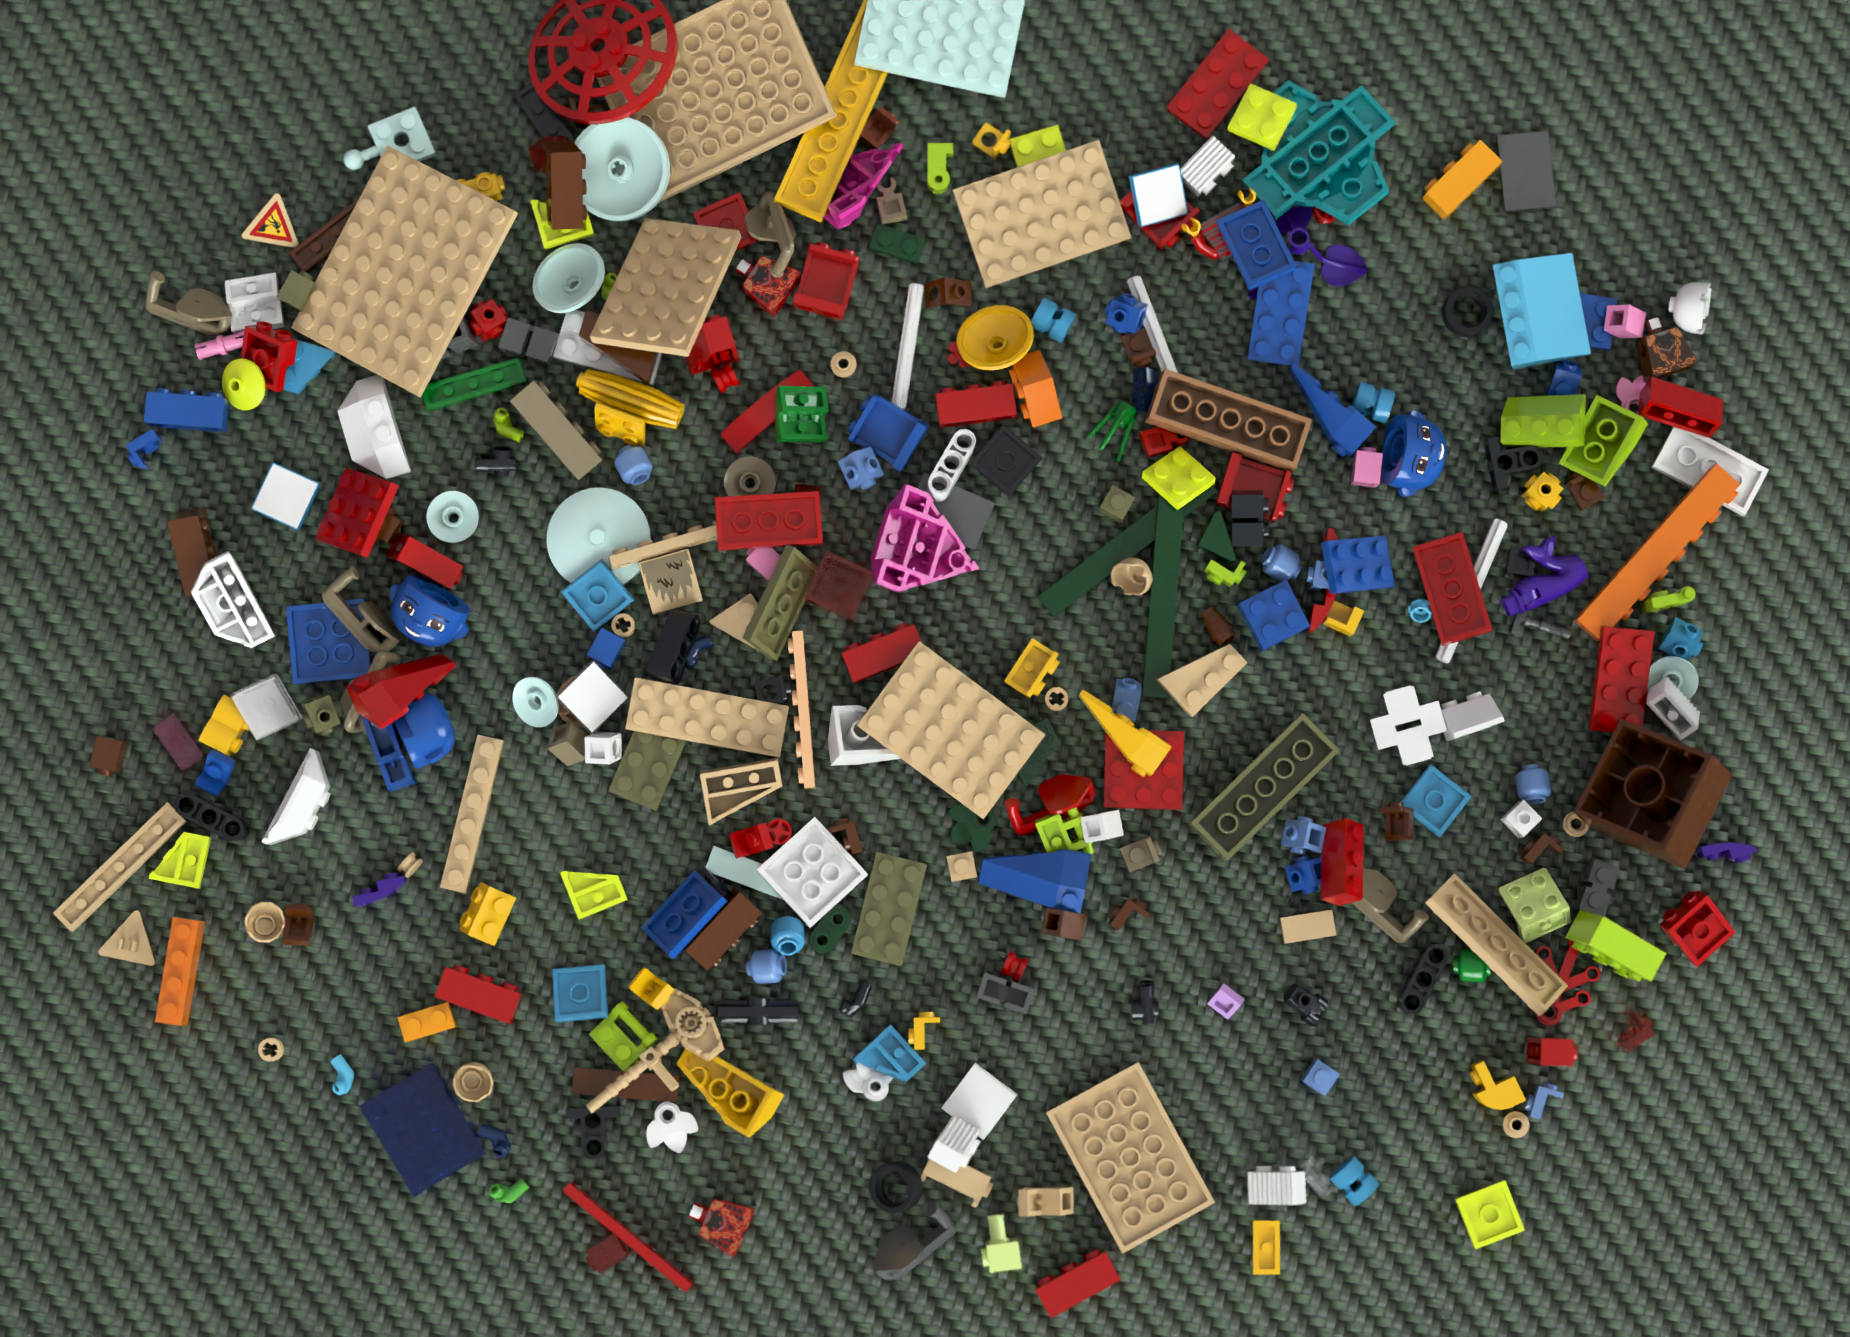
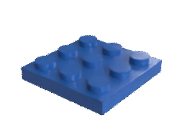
M345 600L356 614L364 620L365 617L359 611L358 605L361 602H366V600ZM325 603L286 607L294 685L356 679L367 674L371 665L370 650L362 646Z

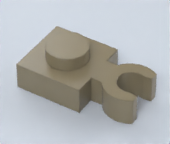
M893 177L890 178L891 186L889 188L882 187L881 181L877 184V192L881 197H876L882 225L907 220L902 192L894 194L896 191V181Z

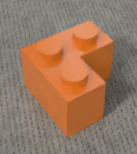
M1040 349L1027 353L1021 360L1013 364L1012 369L1008 371L1011 382L1015 385L1018 398H1023L1024 403L1020 404L1024 420L1029 418L1034 428L1062 419L1053 377Z

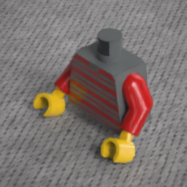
M1250 187V194L1246 198H1244L1241 190L1238 191V197L1243 202V205L1239 202L1201 224L1198 220L1191 217L1190 219L1193 222L1191 229L1186 224H1182V229L1190 234V239L1199 253L1212 260L1218 259L1221 263L1233 258L1219 231L1216 220L1255 204L1256 193Z

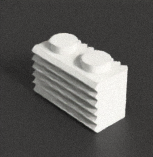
M1212 136L1180 168L1183 184L1197 197L1202 193L1205 195L1209 194L1217 185L1214 181L1220 175L1225 177L1233 169L1234 154L1220 143L1215 136Z
M1666 677L1649 688L1646 704L1679 740H1682L1698 729L1700 711H1696L1697 707H1693V703L1686 699L1687 696H1683V692L1676 688L1677 685H1673V681Z
M956 1115L952 1116L936 1140L928 1158L954 1173L958 1171L960 1166L965 1168L981 1142L977 1140L980 1133L979 1128L975 1129V1126H971L970 1123L966 1124L965 1121H961V1118L957 1119Z
M1256 1166V1171L1247 1172L1248 1204H1305L1307 1201L1305 1171H1296V1166H1280V1171H1272V1166Z

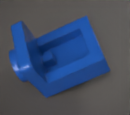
M1570 360L1556 361L1547 396L1575 395L1582 376L1581 367Z

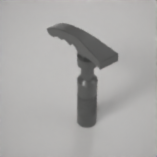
M1524 612L1523 614H1516L1510 634H1516L1520 623L1528 627L1529 625L1538 627L1541 631L1559 635L1566 639H1569L1572 629L1543 620H1534L1532 617L1525 615Z

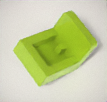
M1212 559L1204 570L1208 574L1207 578L1217 585H1220L1222 582L1228 587H1231L1234 582L1239 585L1247 571L1243 569L1246 563L1242 560L1235 571L1231 572Z

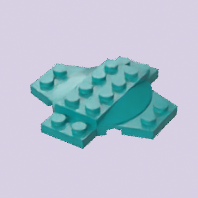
M1289 80L1273 92L1297 103V108L1275 151L1262 146V164L1242 180V184L1248 190L1250 187L1256 193L1258 201H1265L1275 220L1293 206L1295 208L1298 206H1315L1350 225L1389 194V188L1377 161L1374 159L1375 141L1395 125V120L1362 85L1342 101L1332 99L1331 102H1322L1317 99L1316 95Z

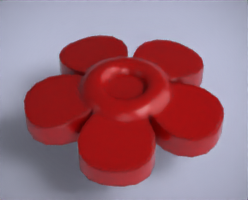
M951 342L948 350L953 354L948 356V362L951 365H955L959 361L960 368H968L969 364L961 357L957 342Z

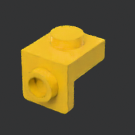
M645 967L639 971L628 985L632 992L656 1010H659L662 1005L667 1003L671 993L674 991L669 984L656 977Z
M919 1012V1017H914V1028H909V1044H914V1050H925L924 1023H940V1017H935V1012Z

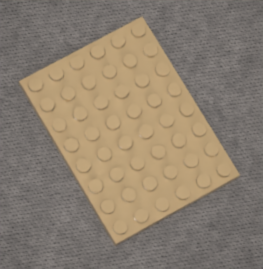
M722 0L675 23L678 36V52L671 76L660 93L649 104L628 118L638 120L653 129L667 149L670 161V177L667 189L658 202L660 203L832 120L837 115L787 0ZM666 28L651 35V49L666 53ZM643 40L633 45L642 47ZM628 55L625 63L619 68L624 76L634 67L639 57ZM647 60L641 73L629 84L636 96L644 92L653 82L663 63ZM611 75L597 78L600 87L615 83ZM621 90L605 96L610 110L628 103Z
M387 145L317 277L316 285L302 312L299 311L291 328L421 398L518 213Z

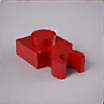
M1160 427L1144 430L1139 434L1147 458L1170 453L1173 450L1172 444L1183 446L1188 441V437L1178 438L1176 433L1167 432V430Z

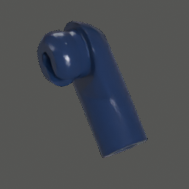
M711 634L695 638L685 662L686 667H694L697 664L696 657L701 650L714 647Z
M482 1123L478 1136L491 1140L494 1147V1155L498 1158H504L509 1154L511 1147L505 1131Z

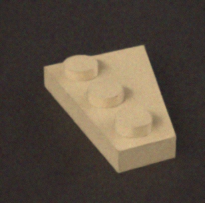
M1227 644L1155 680L1190 717H1193L1247 662L1231 644Z

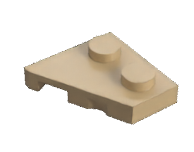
M750 593L709 622L714 627L757 650L742 638L758 604Z

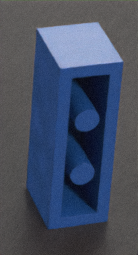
M155 388V392L147 391L144 423L150 427L227 433L230 403L220 393L207 392V396H198L195 391L181 390V394H173L169 389Z

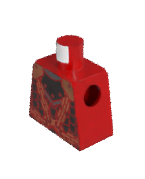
M761 256L757 264L753 265L743 258L735 272L746 278L742 286L743 291L775 318L800 280V272L786 266L783 276L776 278L769 271L770 266L776 261Z
M714 1198L710 1208L695 1202L689 1217L703 1223L698 1233L700 1236L730 1256L735 1257L756 1208Z

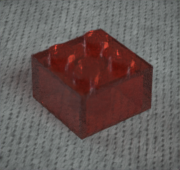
M826 551L805 596V601L853 623L871 585L873 573L871 570Z

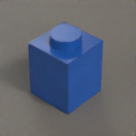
M601 628L587 654L592 659L590 664L594 662L603 671L606 667L613 669L626 644L625 639Z

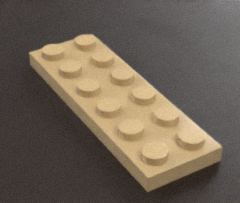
M635 677L625 729L780 758L789 706Z
M1455 873L1426 901V904L1539 1016L1567 988L1568 985Z

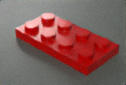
M1228 29L1168 104L1166 110L1204 140H1207L1270 59L1231 29Z
M819 491L714 498L718 551L823 544Z
M1463 532L1412 547L1442 646L1492 632L1493 629Z
M1601 626L1589 730L1614 732L1620 719L1643 727L1655 631Z

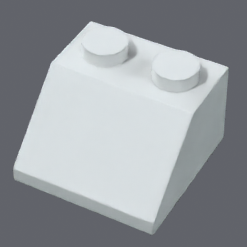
M1480 691L1466 696V702L1458 704L1457 700L1442 704L1443 710L1441 711L1447 731L1443 733L1447 742L1505 721L1490 694L1482 696Z

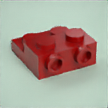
M259 321L255 325L245 326L241 358L253 361L261 369L265 378L266 388L275 392L283 391L287 366L294 365L298 340L291 338V332L275 331L272 329L271 323Z
M1699 890L1685 894L1682 898L1683 903L1677 909L1666 911L1663 915L1664 920L1659 924L1671 941L1679 946L1689 961L1696 967L1736 933L1708 895Z

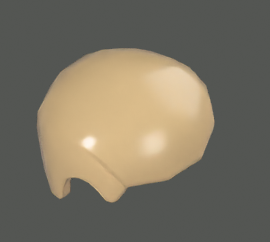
M1134 557L1120 561L1113 566L1110 573L1112 585L1121 587L1124 590V595L1140 596L1150 589L1153 581V575L1149 566L1143 560Z
M259 902L253 905L246 914V931L257 942L269 943L279 938L284 930L285 917L283 911L272 902Z
M469 1062L462 1065L454 1073L452 1085L455 1093L464 1101L479 1102L491 1094L494 1080L491 1071L484 1064Z

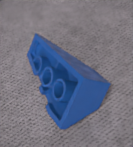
M1294 363L1288 372L1328 440L1333 444L1332 449L1340 456L1344 457L1346 455L1350 458L1376 426L1351 405L1348 407L1342 406L1338 395L1328 390L1324 392L1321 390L1322 385L1320 382Z
M1058 849L1056 852L1041 853L1040 851L1032 852L1031 855L1015 856L1013 854L986 857L982 861L978 884L1054 909L1081 913L1091 854L1069 849Z

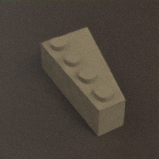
M531 380L508 401L519 411L525 421L534 428L539 437L553 450V453L573 476L580 480L602 461L598 456L602 452L593 441L589 443L585 441L582 437L585 432L576 421L571 424L566 419L565 415L568 412L558 401L554 404L548 398L551 392L541 381L536 384L534 380Z

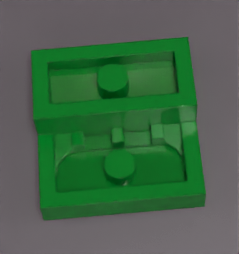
M777 387L775 403L777 442L823 443L828 440L825 414L829 412L826 387Z

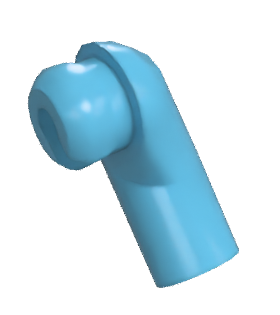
M340 1054L330 1061L338 1072L336 1082L332 1085V1090L337 1095L348 1093L354 1078L353 1070Z

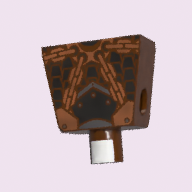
M1659 317L1645 322L1644 325L1648 336L1637 342L1644 383H1647L1651 377L1660 379L1688 370L1698 363L1678 327L1663 330Z

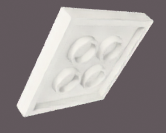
M816 817L808 822L757 869L758 873L809 928L817 923L868 876V873Z

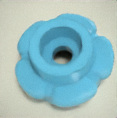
M1417 599L1408 606V613L1415 622H1427L1432 616L1428 600Z

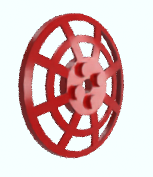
M560 0L538 25L529 51L531 81L544 103L556 114L570 121L596 125L612 123L627 118L649 104L660 93L670 78L678 52V36L675 24L667 8L660 0H650L656 8L642 14L633 5L623 0H591L581 5H578L576 0ZM567 5L570 12L557 24L552 36H541L550 20ZM605 5L601 17L588 20L583 13L586 9ZM616 7H620L634 16L622 24L612 19ZM661 16L667 31L666 53L651 49V32L647 23ZM574 17L579 26L572 36H559L565 25ZM638 26L641 27L643 35L642 47L630 45V39L627 32ZM598 43H605L601 51H593ZM548 46V63L552 73L540 83L535 68L537 47ZM556 46L568 47L570 58L557 67L555 59ZM628 55L639 57L634 67L624 76L619 68L625 63ZM647 60L663 63L653 82L644 92L636 96L629 84L641 73ZM576 67L579 72L584 74L582 87L569 82L564 78V75ZM611 75L615 83L605 87L592 88L594 78ZM558 81L567 91L580 96L578 111L560 105L547 94V91ZM621 90L628 101L623 106L609 111L588 112L590 97L606 96Z

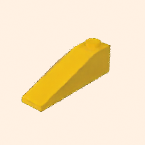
M1082 689L1079 694L1080 699L1128 762L1133 764L1131 769L1142 777L1145 774L1151 776L1169 752L1171 746L1143 727L1142 729H1136L1134 727L1135 724L1129 718L1119 713L1114 714L1111 707Z
M684 1049L677 1062L679 1068L706 1097L708 1103L720 1114L722 1120L728 1126L749 1138L772 1118L785 1095L718 1056L708 1061Z

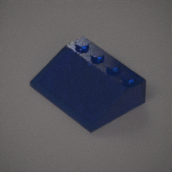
M432 1063L360 1105L361 1110L413 1197L422 1194L486 1154Z

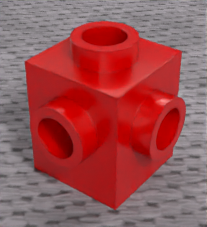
M493 299L488 302L481 301L472 307L469 326L476 336L479 335L484 343L503 334L508 316L502 305H496Z

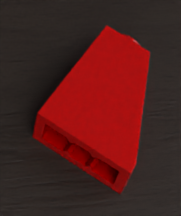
M401 533L397 534L386 553V556L449 589L459 583L463 574L461 572L462 565L412 537Z

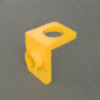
M985 123L973 139L972 144L996 160L1000 153L1004 155L1012 143L1009 140L1011 131L1007 129L1003 134L990 124ZM986 133L994 134L997 139L996 144L992 147L985 146L981 140L982 136Z

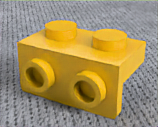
M1032 638L1004 680V683L1029 699L1033 694L1038 697L1046 684L1042 681L1047 672L1052 675L1060 663L1056 659L1059 653L1053 652Z
M480 882L479 886L472 892L468 910L463 913L460 919L459 930L471 937L495 946L516 898Z

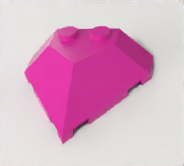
M894 144L889 150L879 151L877 148L852 154L831 203L827 205L828 209L824 218L839 230L860 217L871 193L903 148V144Z
M904 484L885 510L870 560L874 583L895 592H900L980 568L975 561L970 559L964 550L966 547L945 516L939 513L933 504L934 500L930 494Z

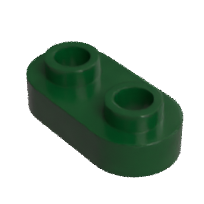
M841 906L833 907L824 915L811 933L809 942L815 952L820 954L830 952L849 928L851 915L846 908ZM836 914L842 915L843 922L841 924L833 922V917ZM821 935L826 936L828 939L827 944L824 946L819 945L817 942L818 937Z

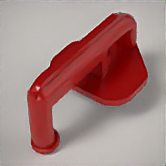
M1061 774L1046 780L1038 788V793L1046 809L1022 819L1018 808L1020 806L1018 799L1009 798L1004 803L1015 833L1019 836H1025L1037 831L1035 820L1050 814H1060L1063 820L1069 817L1067 811L1077 807L1078 812L1083 811L1093 801L1095 788L1092 780L1088 777Z

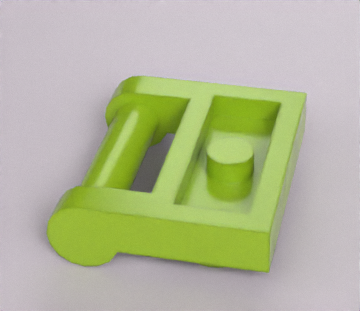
M622 1001L614 1007L608 1018H605L589 1035L619 1068L626 1072L630 1066L635 1065L640 1060L639 1056L644 1051L657 1043L658 1038L653 1033L650 1034L628 1011L629 1007ZM620 1018L642 1040L638 1047L616 1024Z

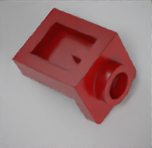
M766 823L729 834L734 855L737 859L774 848Z

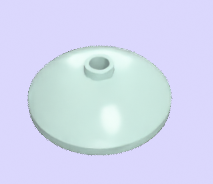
M580 243L565 245L553 251L539 265L533 279V293L538 303L546 310L554 313H567L584 306L596 295L602 285L605 275L602 257L591 246Z

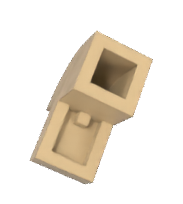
M1025 1187L1018 1189L1017 1206L1019 1208V1216H1061L1074 1214L1073 1187Z

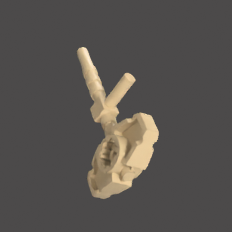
M674 988L667 1003L661 1006L667 1025L673 1034H669L666 1037L667 1039L658 1043L656 1048L649 1047L639 1056L641 1059L633 1067L630 1066L623 1075L618 1076L616 1081L607 1085L605 1090L586 1104L589 1111L593 1113L610 1098L615 1097L622 1088L625 1089L632 1080H636L647 1068L650 1071L653 1069L671 1092L676 1090L679 1084L661 1063V1056H665L679 1042H681L685 1049L708 1061H711L722 1052L724 1046L714 1018L710 1017V1012L702 1007L701 1002Z

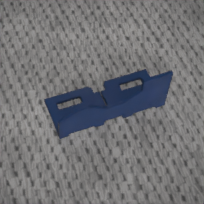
M1147 367L1134 369L1133 388H1135V393H1132L1131 406L1134 407L1136 399L1135 409L1137 412H1148L1153 397V387L1157 382L1154 369ZM1144 372H1146V380H1145V381H1144ZM1143 386H1146L1145 393H1143V390H1141L1143 389ZM1142 397H1144V405H1143V407H1142Z

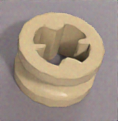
M625 613L616 615L611 623L613 632L621 638L631 636L636 628L633 618ZM621 619L631 623V626L627 627L628 631L625 633L621 629L616 628L617 624L620 625L618 621Z
M1060 687L1051 688L1045 695V704L1052 711H1060L1068 703V694ZM1052 693L1055 695L1061 693L1064 697L1061 701L1064 702L1060 706L1057 703L1052 705L1049 701L1052 700V697L1049 696Z
M414 852L410 853L397 869L399 872L404 871L406 878H409L423 862L422 859L415 858L416 854Z
M267 1038L260 1043L258 1053L267 1062L276 1061L282 1057L284 1046L279 1039ZM268 1043L270 1045H277L278 1050H275L277 1052L275 1056L272 1054L266 1055L265 1049L268 1048L265 1046Z

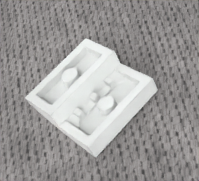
M276 272L225 281L226 301L232 313L231 331L233 334L245 330V326L255 325L259 321L271 323L272 329L285 327L282 302L277 298L280 289Z
M974 1063L941 1109L951 1116L956 1115L957 1119L961 1118V1121H965L966 1124L970 1123L971 1126H975V1129L979 1128L980 1133L978 1136L984 1140L1017 1094L978 1064Z

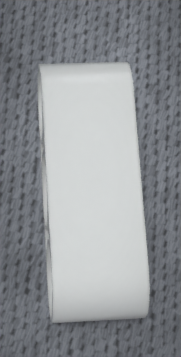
M961 429L954 434L931 473L926 492L930 494L934 502H942L948 497L972 456L976 437L970 430ZM965 441L969 444V447L961 448L957 442ZM953 462L957 468L948 469L945 463ZM940 483L945 489L938 491L932 485Z

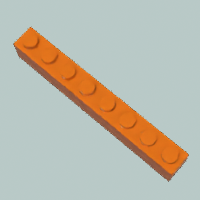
M1718 464L1712 465L1573 621L1593 639L1599 641L1601 626L1614 627L1620 619L1626 620L1634 611L1631 606L1637 600H1644L1651 592L1649 586L1655 580L1657 582L1662 580L1669 570L1666 567L1672 560L1676 563L1686 553V550L1683 548L1689 541L1694 543L1703 534L1704 531L1701 528L1708 521L1711 524L1720 515L1721 512L1718 509L1723 503L1729 504L1738 495L1736 489L1740 486V483Z

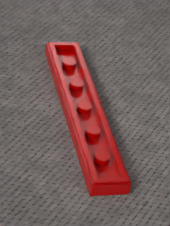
M572 1181L564 1188L563 1191L567 1196L681 1290L687 1292L694 1283L691 1279Z

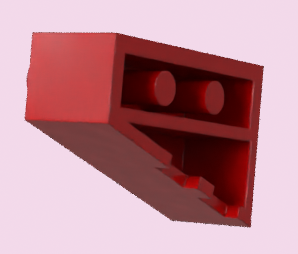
M720 315L711 316L705 320L706 323H703L689 356H684L691 376L721 367L728 361L733 363L740 360L726 316L722 318Z

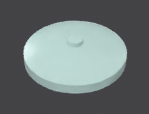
M627 117L612 123L591 124L578 136L574 143L586 156V169H582V179L586 180L587 186L586 195H583V205H586L589 212L607 220L628 221L645 215L658 204L669 183L670 161L663 141L653 129L638 120Z
M589 488L569 496L555 510L547 529L549 557L560 575L570 583L601 559L611 569L608 560L609 556L613 555L612 552L614 550L627 547L629 551L638 548L637 544L651 540L650 527L640 507L627 495L609 488ZM634 563L612 571L622 584L625 585L639 574L640 568L638 563Z

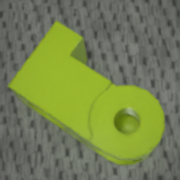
M927 143V184L930 191L935 194H943L949 188L950 176L946 171V158H953V143Z

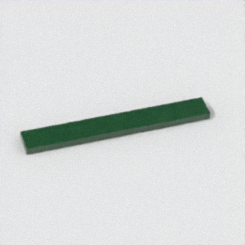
M1211 486L1184 505L1183 518L1218 492L1215 487ZM1157 506L1038 596V599L1053 618L1108 577L1114 565L1126 558L1134 557L1154 541Z
M1159 493L1142 696L1168 699V692L1155 679L1171 672L1184 506L1177 510Z

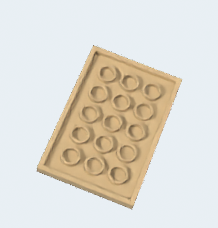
M1099 140L952 190L985 288L1132 238Z
M645 218L590 334L592 343L688 357L741 240L740 231Z
M918 641L856 725L982 819L986 817L1045 736L1043 732L920 641Z
M1139 1062L1046 1112L1122 1254L1215 1203Z

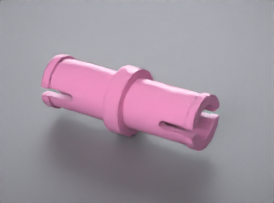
M244 331L228 336L218 335L216 339L196 343L195 348L198 349L196 354L199 360L218 354L228 355L229 351L242 348Z

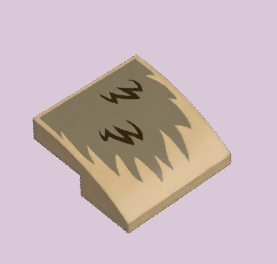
M689 549L638 563L653 615L703 601Z

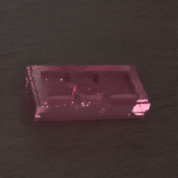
M173 713L152 728L181 771H185L205 757L176 714Z

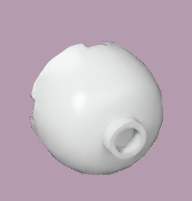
M1690 282L1678 290L1676 297L1670 298L1669 312H1673L1674 322L1683 331L1701 335L1704 333L1706 323H1703V319L1709 313L1711 283Z

